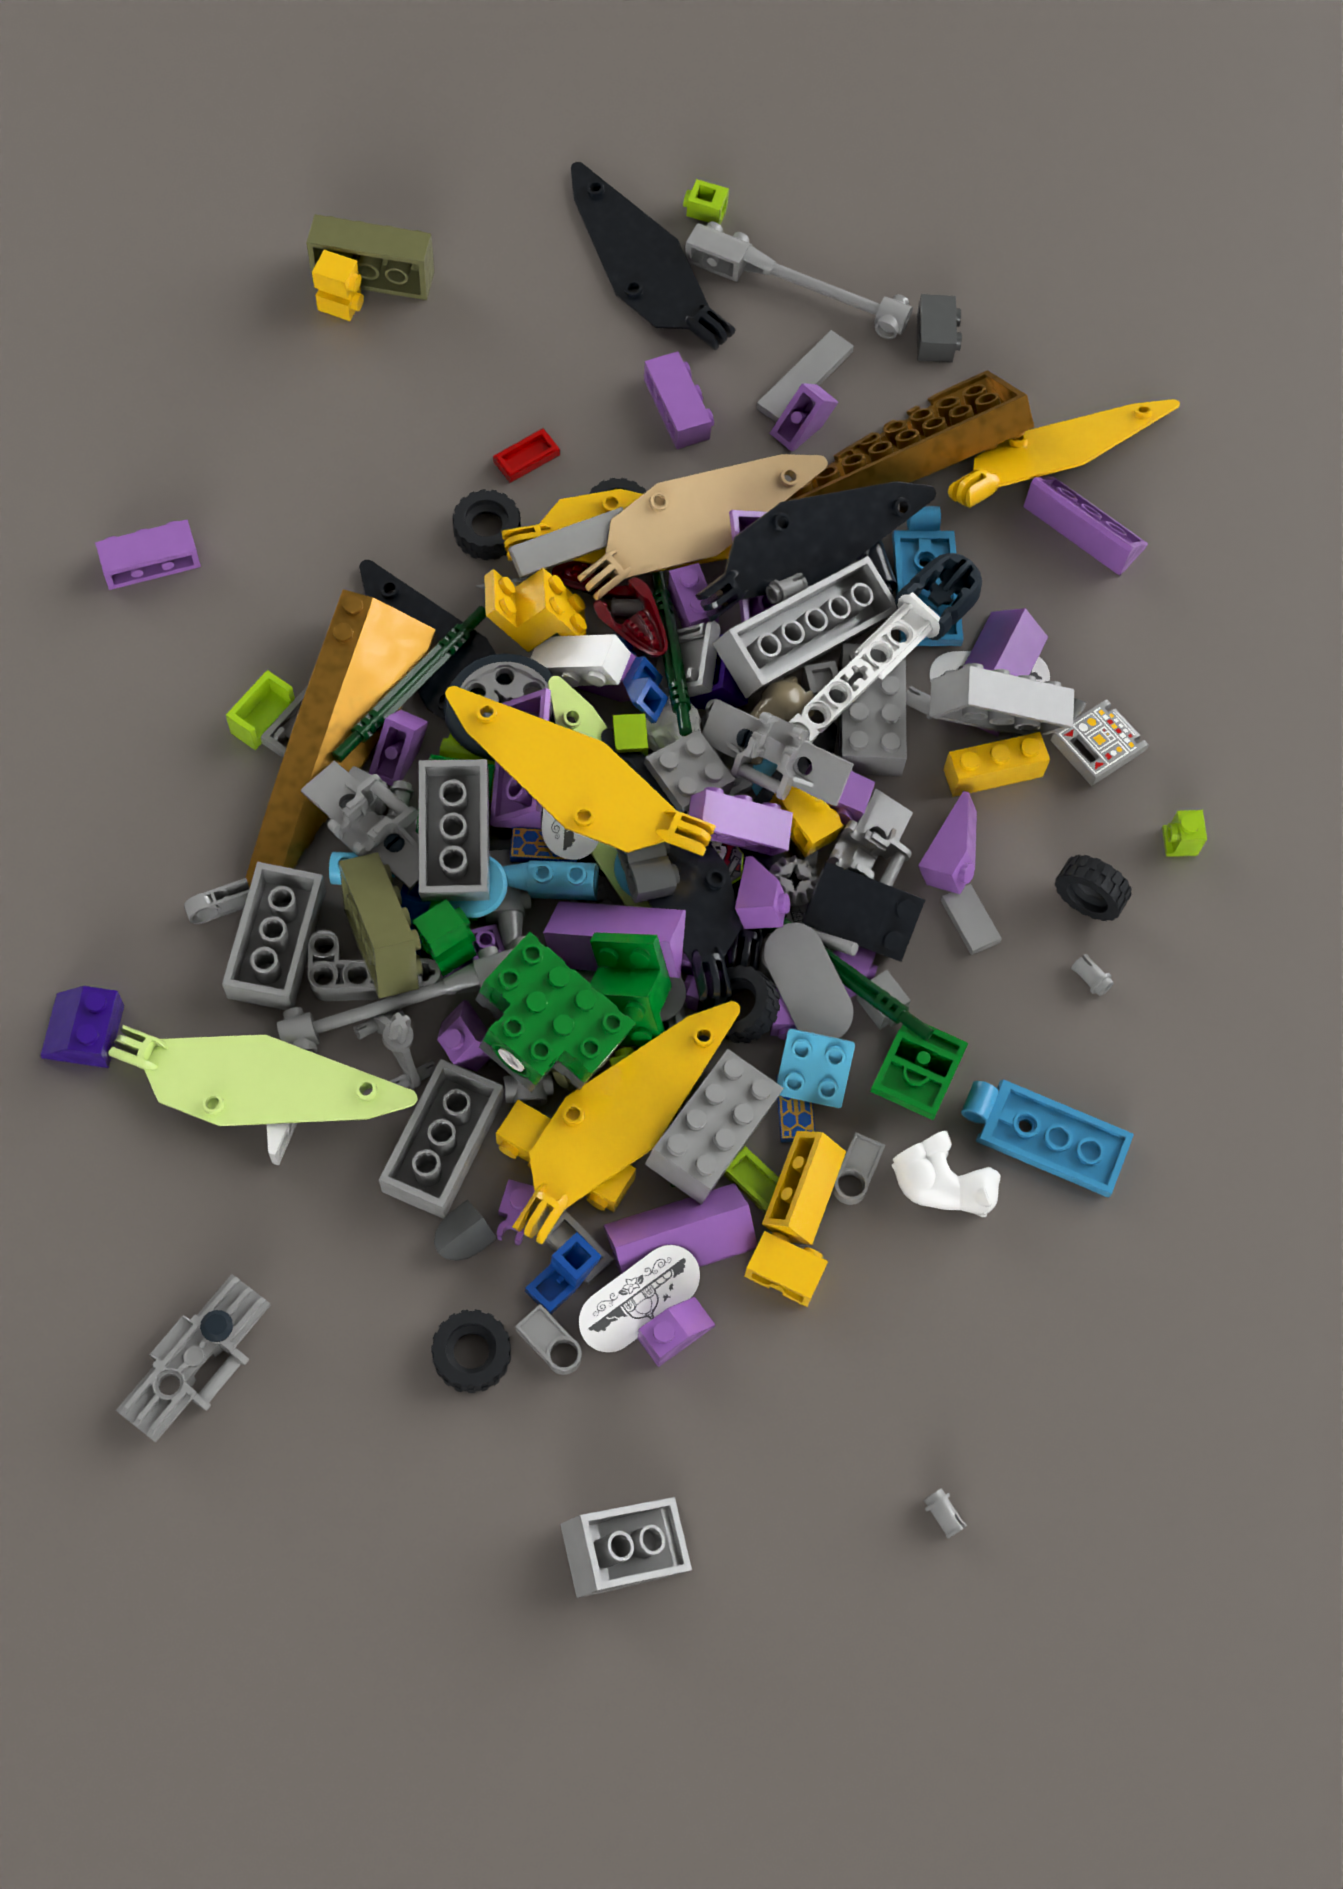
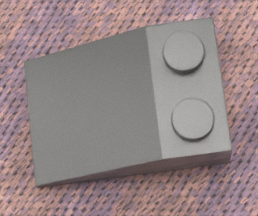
M675 1497L583 1514L560 1524L577 1598L604 1593L692 1570Z

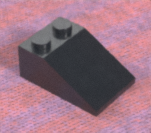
M825 861L801 923L827 934L855 942L858 946L902 962L925 899Z

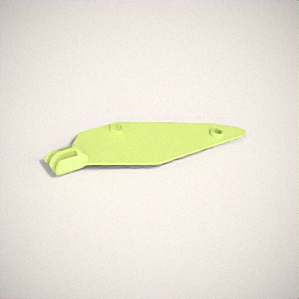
M123 1025L120 1030L124 1035H117L114 1043L121 1049L111 1047L108 1051L109 1056L144 1069L159 1103L217 1126L368 1120L412 1107L418 1100L417 1094L411 1089L268 1035L159 1039ZM366 1089H373L369 1095H363Z

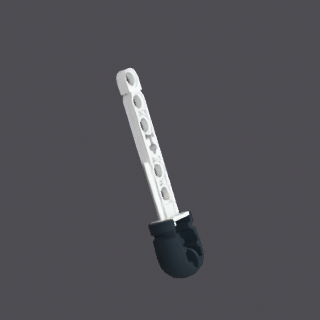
M956 553L942 554L929 562L910 580V583L905 585L896 594L895 604L897 610L853 652L856 657L803 708L801 714L797 713L789 723L808 731L807 740L813 742L819 733H822L878 677L883 680L926 636L931 640H938L951 629V626L956 624L979 599L982 577L976 565L970 559ZM938 577L942 581L939 585L935 584ZM923 589L930 590L931 594L928 596V599L938 608L942 604L950 605L953 601L950 596L953 593L958 595L952 605L947 607L940 617L918 598ZM895 629L901 630L906 635V641L902 643L896 642L891 637V631ZM874 649L883 651L886 655V661L881 663L874 661L870 651ZM861 672L863 677L857 679L851 687L848 682L853 674ZM833 689L842 691L846 698L843 703L834 702L829 696V691ZM819 710L823 713L825 721L819 724L812 722L808 712Z

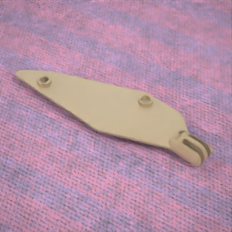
M780 454L657 483L611 519L605 555L578 575L577 579L583 582L603 567V570L585 586L586 590L591 592L609 577L612 579L593 595V598L598 601L626 578L717 556L732 544L729 516L731 510L768 512L780 502L786 501L825 470L828 461L821 455ZM784 475L790 476L792 478V482H788L785 479Z

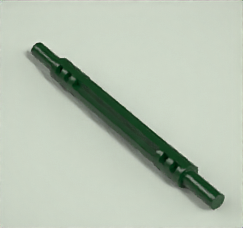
M652 572L654 586L652 595L668 641V650L663 654L671 707L677 717L679 734L687 736L692 733L689 716L691 703L671 593L666 589L664 572Z
M479 606L462 624H456L351 729L352 733L332 752V756L337 761L342 762L361 742L365 743L384 724L385 718L395 713L470 638V633L486 618L485 608Z
M784 918L783 925L792 923L788 919ZM766 928V929H768L770 932H773V931L776 930L777 928ZM825 948L843 985L867 1001L875 1009L882 1012L883 1015L890 1018L894 1023H902L925 1041L931 1037L934 1030L908 1012L909 1007L902 1004L898 999L891 996L887 991L880 988Z

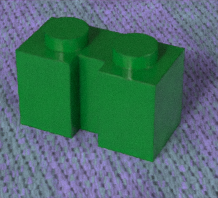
M447 899L412 920L426 955L429 959L435 961L443 977L477 955L472 944L476 941V938L468 927L470 922L460 907L454 909Z

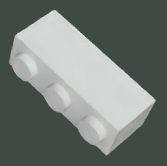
M615 634L553 636L535 647L531 659L548 668L554 676L561 677L571 687L590 685L602 687L604 685H619L631 652Z

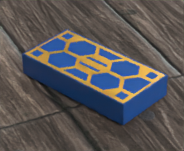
M512 827L510 862L526 863L529 860L577 862V860L564 859L554 854L543 840L542 829Z
M783 1096L778 1097L781 1143L793 1142L796 1131L815 1132L813 1103Z

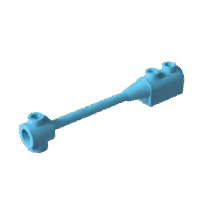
M332 852L329 862V879L332 885H341L339 861L358 857L354 852ZM529 860L526 863L502 866L507 876L508 887L528 891L531 898L597 901L599 867L597 863Z

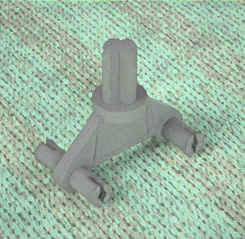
M402 1008L371 1017L370 1020L354 1026L355 1035H357L359 1040L376 1031L382 1034L384 1045L392 1051L403 1070V1075L390 1080V1082L405 1088L410 1087L414 1089L421 1085L422 1080L432 1076L436 1065L433 1066L434 1062L432 1060L418 1068L414 1065L409 1049L413 1043L414 1033L410 1027V1017L405 1015L403 1010L401 1011Z

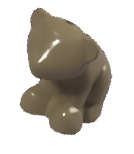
M790 676L768 685L761 694V700L754 707L750 715L759 719L762 712H767L789 722L797 713L801 714L803 708L815 695L812 690L805 692L797 683V678ZM815 710L808 712L809 718L814 715ZM753 758L752 762L748 764L759 765L764 758Z

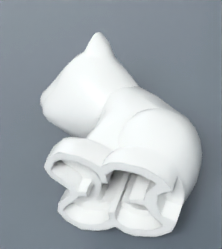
M947 1131L938 1132L893 1158L894 1163L891 1166L895 1171L899 1187L904 1195L916 1204L943 1210H962L983 1218L996 1206L1001 1175L991 1167H986L957 1176L950 1170L946 1160L949 1154L948 1150L952 1145Z

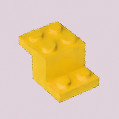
M544 567L516 587L508 577H502L495 569L484 575L486 617L527 652H530L556 633L560 636L586 635V606L583 599L578 594L571 593L558 576H552Z

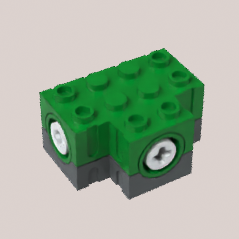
M529 932L485 979L475 999L481 1006L489 1009L493 1013L492 1015L499 1020L498 1022L495 1021L488 1029L479 1048L530 1092L539 1085L541 1080L553 1068L562 1076L565 1075L570 1079L571 1083L580 1090L621 1044L636 1022L629 1016L621 1013L614 1003L601 992L598 993L592 988V985L574 969H570L564 960L549 947L541 944L538 941L539 939Z

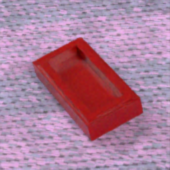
M542 428L495 454L493 462L509 483L560 456V448L545 429Z

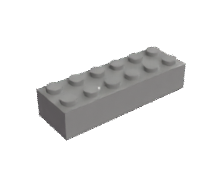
M867 556L729 629L713 643V646L744 697L748 698L771 683L783 679L805 665L841 647L843 643H848L884 623L897 610L893 595L873 562Z

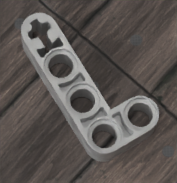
M323 929L312 934L308 943V979L312 993L316 998L322 1001L383 1000L392 997L388 996L379 999L363 959L342 960L338 937L335 933ZM323 946H331L333 948L326 954L317 952ZM420 958L423 974L418 975L419 988L442 981L441 972L435 961L428 958ZM428 975L429 981H423L424 976ZM356 976L367 978L361 984L351 983V980ZM322 977H331L333 979L327 985H319L317 983Z

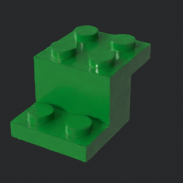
M594 932L590 943L598 968L590 982L591 987L598 993L601 992L618 1007L621 1013L629 1016L636 1022L620 1045L642 1047L665 1032L660 1012L672 988L658 935Z
M902 1025L896 1034L870 1092L934 1120L968 1043L930 1025L928 1026L934 1032L925 1041Z

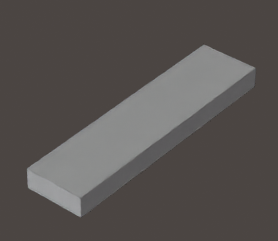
M830 330L757 402L756 409L776 423L802 383L817 384L819 386L853 353L854 346Z
M623 507L509 547L508 551L519 578L534 574L543 567L548 569L606 548L610 521L624 510Z

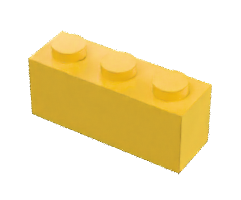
M1041 732L950 751L943 771L952 797L960 796L963 791L973 793L1041 778L1044 776L1050 757Z
M796 1131L762 1225L772 1232H779L787 1236L791 1243L813 1245L846 1151L823 1132Z

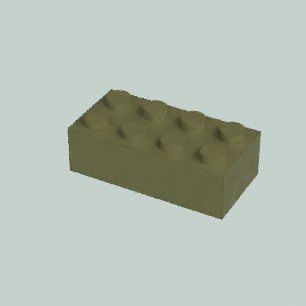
M314 214L306 242L311 276L312 270L323 250H327L357 260L358 272L362 277L360 284L362 290L423 300L428 299L434 276L431 233Z
M378 852L339 861L344 912L379 999L419 989L418 975L423 974V969L416 950L421 949L420 939L417 930L410 929L411 919L407 907L401 908L400 890L397 885L392 886L393 878L389 865H383Z

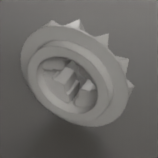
M796 855L791 858L782 857L773 864L769 872L779 880L784 893L789 895L790 906H801L809 903L818 881L817 869H813L809 865L808 860L797 859ZM793 871H795L797 879L802 880L797 885L795 891L792 881L787 879Z

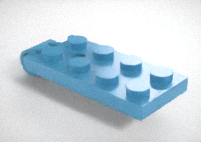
M940 506L923 507L907 520V530L893 531L892 543L894 572L897 582L896 594L924 568L919 564L921 561L931 562L939 555L956 553L955 531H939L941 525ZM939 577L935 582V584L939 585L942 582ZM923 589L918 598L940 617L944 610L952 605L958 595L953 593L950 596L953 600L950 605L942 604L938 608L928 599V596L931 594L930 590ZM962 618L951 626V629L940 639L931 640L926 636L917 646H962ZM899 630V642H905L906 635Z
M1000 1080L997 1088L984 1081H974L961 1111V1114L966 1119L984 1124L982 1132L978 1134L975 1142L1108 1198L1113 1192L1134 1136L1133 1133L1006 1080ZM1022 1121L1028 1122L1031 1125V1130L1023 1132L1019 1128V1123Z

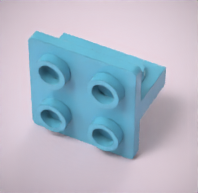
M792 1028L789 1029L777 1079V1084L784 1088L779 1096L841 1108L855 1043Z

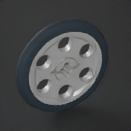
M504 653L489 655L474 661L456 676L450 687L457 686L467 691L481 688L486 692L484 697L496 702L500 700L501 703L524 696V691L529 687H537L540 690L544 688L549 689L548 681L554 675L548 668L531 658ZM507 673L512 675L514 680L508 685H501L496 681V678L500 674ZM445 696V722L454 739L475 756L495 761L466 733ZM551 703V717H550V722L555 723L554 714H553V709H552V703ZM484 713L482 716L490 717L492 714Z

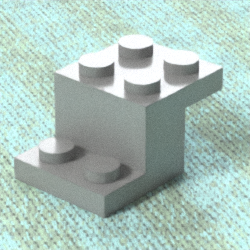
M699 729L646 756L644 760V765L677 811L682 813L689 810L691 795L703 791L706 787L720 788L724 790V794L734 796L743 795L750 791L753 786L751 781L743 777L735 778L732 776L731 770L735 759L711 747Z

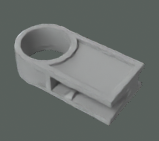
M247 879L235 881L188 899L184 903V908L189 921L194 924H202L244 909L249 892Z
M855 1132L833 1187L834 1196L838 1201L847 1205L857 1204L862 1201L867 1193L869 1183L885 1148V1144ZM848 1175L855 1176L862 1183V1193L854 1197L846 1196L838 1187L839 1179Z
M541 1304L515 1326V1331L556 1374L567 1375L577 1370L582 1359L580 1345ZM565 1343L575 1348L577 1359L571 1366L563 1368L552 1362L550 1354L555 1346Z

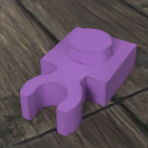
M508 1179L498 1211L500 1216L507 1217V1219L502 1221L497 1228L498 1240L502 1241L504 1232L512 1229L517 1233L515 1245L522 1243L524 1237L523 1229L518 1232L512 1226L535 1192L534 1186Z

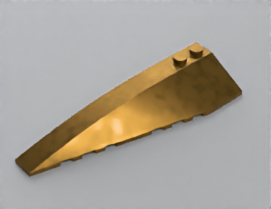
M984 371L929 397L928 401L931 406L925 409H920V406H914L907 411L908 419L904 421L891 420L886 423L883 433L872 432L833 455L834 462L827 465L825 470L786 501L895 481L910 483L982 451L993 450L999 443L1008 439L1019 438L1025 434V431L1035 427L1027 394L990 371Z
M342 590L299 709L245 877L249 889L257 862L292 869L297 866L298 859L304 850L309 848L323 822L325 823L329 818L301 792V789L334 760L348 773L353 766L362 769L369 759V754L379 741L383 725L365 743L361 742L342 762L337 761L332 756V752L352 733L351 729L429 652L436 629L373 597Z

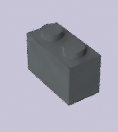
M921 294L917 310V361L953 362L955 350L960 351L962 333L957 332V327L960 326L961 309L956 308V296Z

